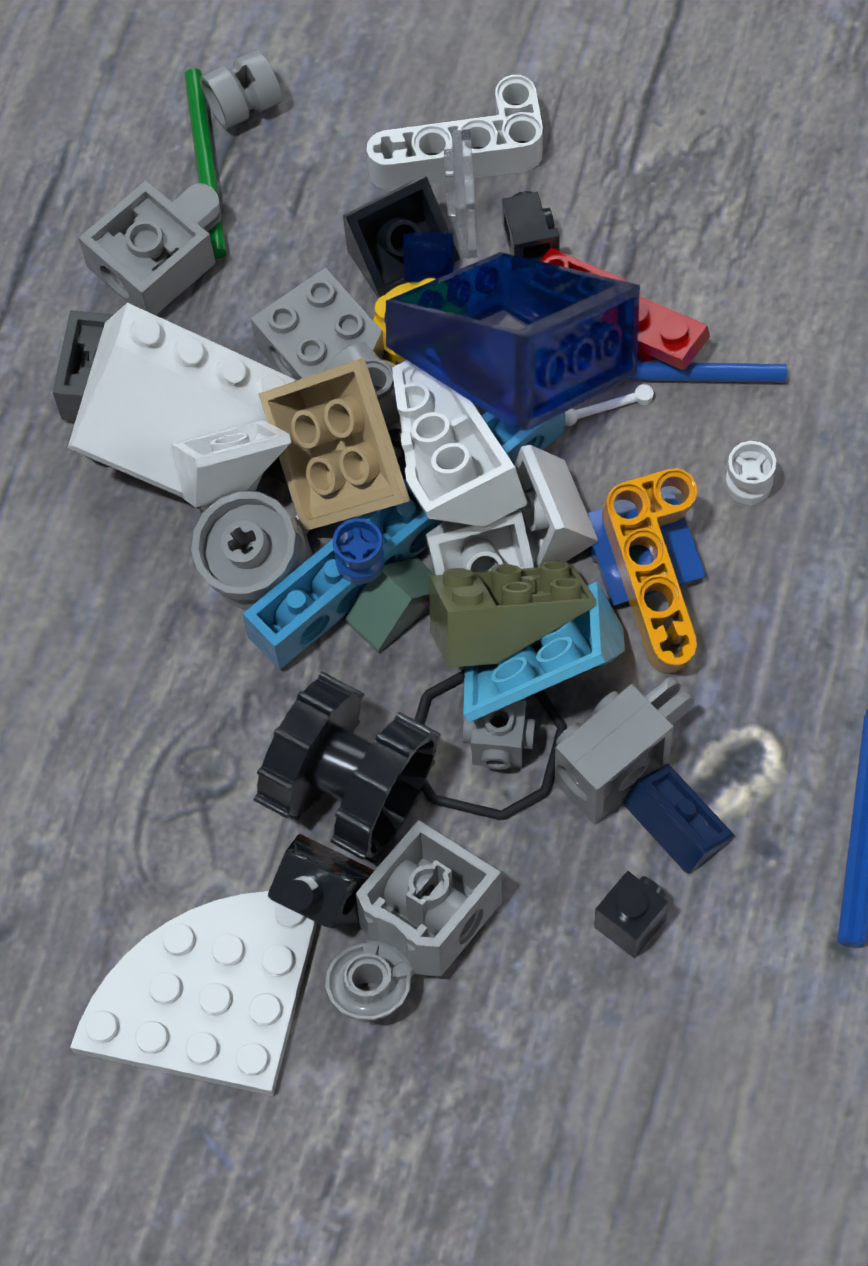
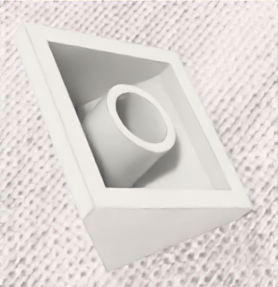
M532 445L522 446L514 466L527 501V505L520 508L524 519L534 567H540L542 562L550 560L566 562L599 540L565 460Z

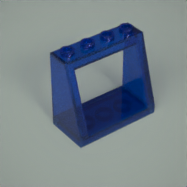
M499 252L386 300L384 316L386 347L510 427L528 431L637 375L640 285ZM504 310L529 326L515 330L481 320Z

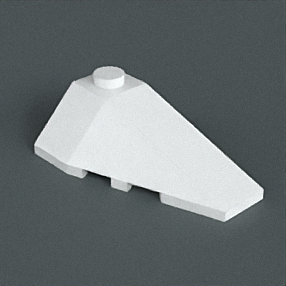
M433 346L392 367L397 410L400 415L402 430L400 434L406 462V481L428 519L485 527L527 505L514 464L436 347Z

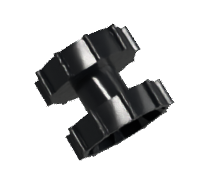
M321 671L315 681L304 691L298 693L296 701L287 712L280 726L275 729L274 737L262 766L257 771V775H259L257 794L253 801L286 819L290 817L298 821L301 814L316 800L320 799L322 792H325L341 801L340 807L334 815L336 817L334 835L330 842L362 860L367 859L374 863L378 854L391 841L395 840L397 832L405 822L413 806L417 804L430 769L435 764L434 757L437 741L441 734L398 712L395 719L381 733H377L373 743L360 737L354 731L360 723L358 718L361 701L365 694Z

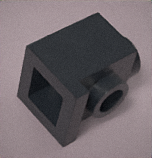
M523 191L512 197L502 199V224L514 269L537 265L550 248L559 251L560 235L558 228H555L551 209L542 208L538 191Z

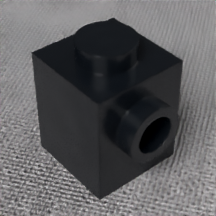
M627 870L595 908L594 928L635 958L666 921L669 901L664 898L666 894L663 889L653 880L646 876L638 879Z

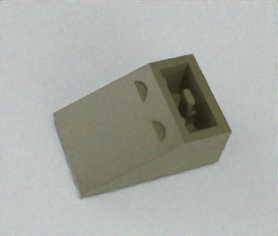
M545 561L540 564V567L520 568L516 565L501 564L494 566L491 571L483 572L453 568L444 571L443 575L429 576L430 631L448 668L497 664L596 606L595 597L574 565L564 561Z

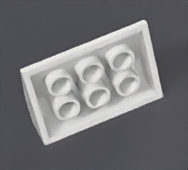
M126 303L104 324L68 448L184 498L171 444L259 420L267 422L258 394L297 380L130 303ZM263 473L246 491H256Z

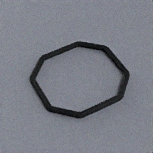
M465 669L427 689L421 696L414 720L423 724L430 699L464 681ZM541 690L535 693V695L557 727L540 789L503 810H498L436 795L426 779L422 791L428 801L434 805L502 820L546 797L551 791L555 776L556 741L562 732L566 730V724L545 691Z

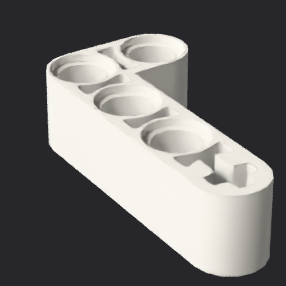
M510 75L499 81L496 86V115L377 132L367 143L368 170L371 182L381 189L394 190L423 175L427 176L431 185L526 172L534 169L542 160L543 126L536 88L533 82L522 75ZM430 153H438L437 155H427Z

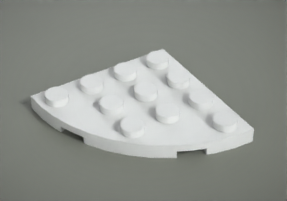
M269 891L246 893L215 900L177 916L144 937L108 973L92 996L78 1024L70 1046L71 1050L76 1054L273 1096L317 923L270 900L267 897Z

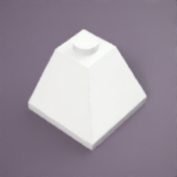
M259 420L171 444L184 500L194 507H200L202 511H205L221 497L238 491H246L291 444L289 433L264 420Z
M520 509L485 527L444 521L426 534L435 575H443L444 571L453 568H464L472 572L491 571L494 566L501 564L516 565L520 568L534 567L524 519Z

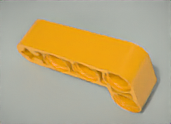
M678 468L663 470L616 485L609 492L601 512L602 521L646 656L651 666L666 674L676 673L683 669L695 654L697 647L696 635L659 527L682 519L696 499L697 484L694 478L685 470ZM665 486L676 487L682 492L684 502L680 505L668 504L663 500L660 489ZM624 499L631 501L638 509V516L631 519L622 518L616 513L613 503ZM634 545L645 546L651 551L653 562L648 565L635 563L629 555V548ZM649 591L661 592L668 601V609L660 612L651 610L644 601V594ZM672 619L674 621L667 629L671 644H680L682 647L676 658H674L671 651L663 652L661 649L667 640L664 624Z

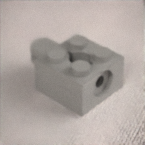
M145 180L78 238L87 268L127 303L157 315L215 264L208 231L222 219L218 194L212 187L206 184L194 183L171 202Z
M668 677L645 697L633 684L620 694L616 691L609 693L596 706L594 710L595 715L582 725L578 722L570 725L558 737L556 741L557 746L555 747V784L594 825L624 801L637 780L669 764L673 724L682 718L694 703V697L688 691L678 693L681 685L674 677Z

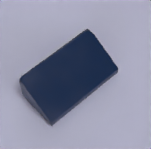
M669 764L637 780L623 801L624 806L687 874L699 868L735 837L731 830Z

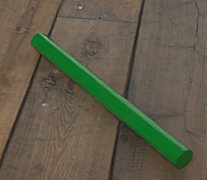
M193 68L187 70L184 76L199 183L212 187L219 198L206 99L200 84L202 72L199 69ZM221 219L220 222L208 231L215 259L223 258L227 254Z

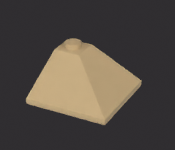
M365 358L258 394L267 422L290 435L291 444L278 457L303 531L410 501Z

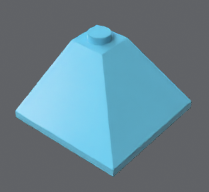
M598 582L587 586L596 599V606L497 664L465 666L463 715L468 723L593 667L606 665L625 652L623 626Z

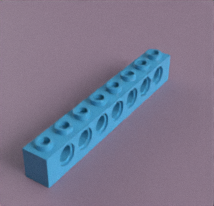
M533 374L482 415V418L513 464H515L522 446L532 445L544 450L565 432V404ZM406 479L404 483L410 501L363 514L359 517L373 522L380 529L383 538L384 565L416 557L428 547L426 534L444 522L428 519L410 490ZM332 539L242 613L248 638L281 670L348 614L368 583H351L338 573Z

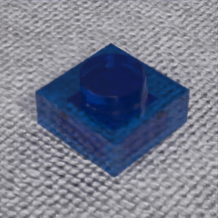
M449 231L403 234L404 280L408 282H421L427 278L437 280L454 279L453 233Z

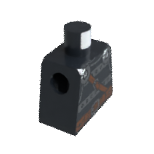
M298 834L282 858L267 897L324 927L333 929L359 923L356 892L375 870L302 834ZM353 893V898L351 902L347 901L349 896Z

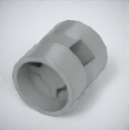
M257 49L234 59L232 69L220 66L200 76V84L207 103L219 124L226 130L247 120L250 110L253 109L261 113L282 103L283 100L279 83L270 64Z

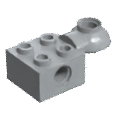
M326 267L250 318L257 349L278 372L295 380L365 358L373 386L382 387L381 390L376 392L386 427L400 420L392 367L396 365L385 360L382 330Z
M418 820L356 892L359 923L367 941L346 948L331 962L326 972L325 988L331 1003L348 1017L359 1021H375L391 1015L403 1004L410 991V980L414 974L442 976L502 903L501 871ZM365 983L380 985L371 991L358 989L359 986Z

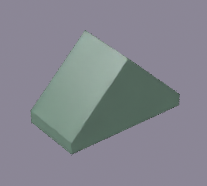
M417 557L384 565L380 575L373 581L368 582L345 618L346 623L380 654L430 609L429 576H434L435 574Z

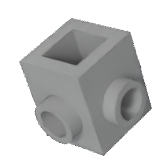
M519 700L469 723L464 718L463 743L471 744L472 765H482L491 769H522L524 749H533L536 721L535 719H527L526 701Z

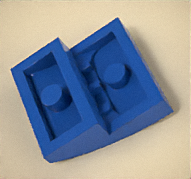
M671 487L660 490L664 501L668 504L679 505ZM627 500L614 505L616 513L622 518L631 519L638 516V509L631 501ZM602 509L587 513L599 540L590 546L589 550L593 562L597 561L612 607L628 602V597L602 521ZM685 517L676 522L659 526L678 584L681 585L705 577L706 575ZM634 545L629 548V555L635 563L648 565L653 562V555L645 546ZM649 591L645 593L644 596L656 593L658 591Z

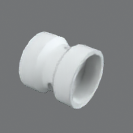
M747 441L740 443L731 451L725 487L727 493L734 501L744 505H755L761 503L770 495L776 469V458L774 452L767 445L761 442Z

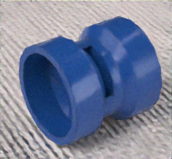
M362 518L350 519L338 526L333 535V550L338 573L351 583L364 584L373 581L382 572L385 561L383 538L380 529L373 522Z

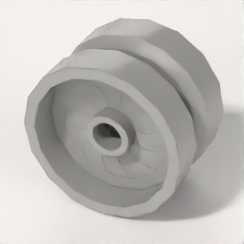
M238 491L219 498L203 512L193 530L191 552L197 571L228 603L245 611L312 556L307 534L276 499L261 492Z

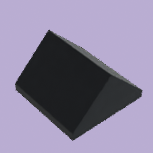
M425 175L343 215L347 251L377 298H380L399 285L419 281L461 260L429 180Z

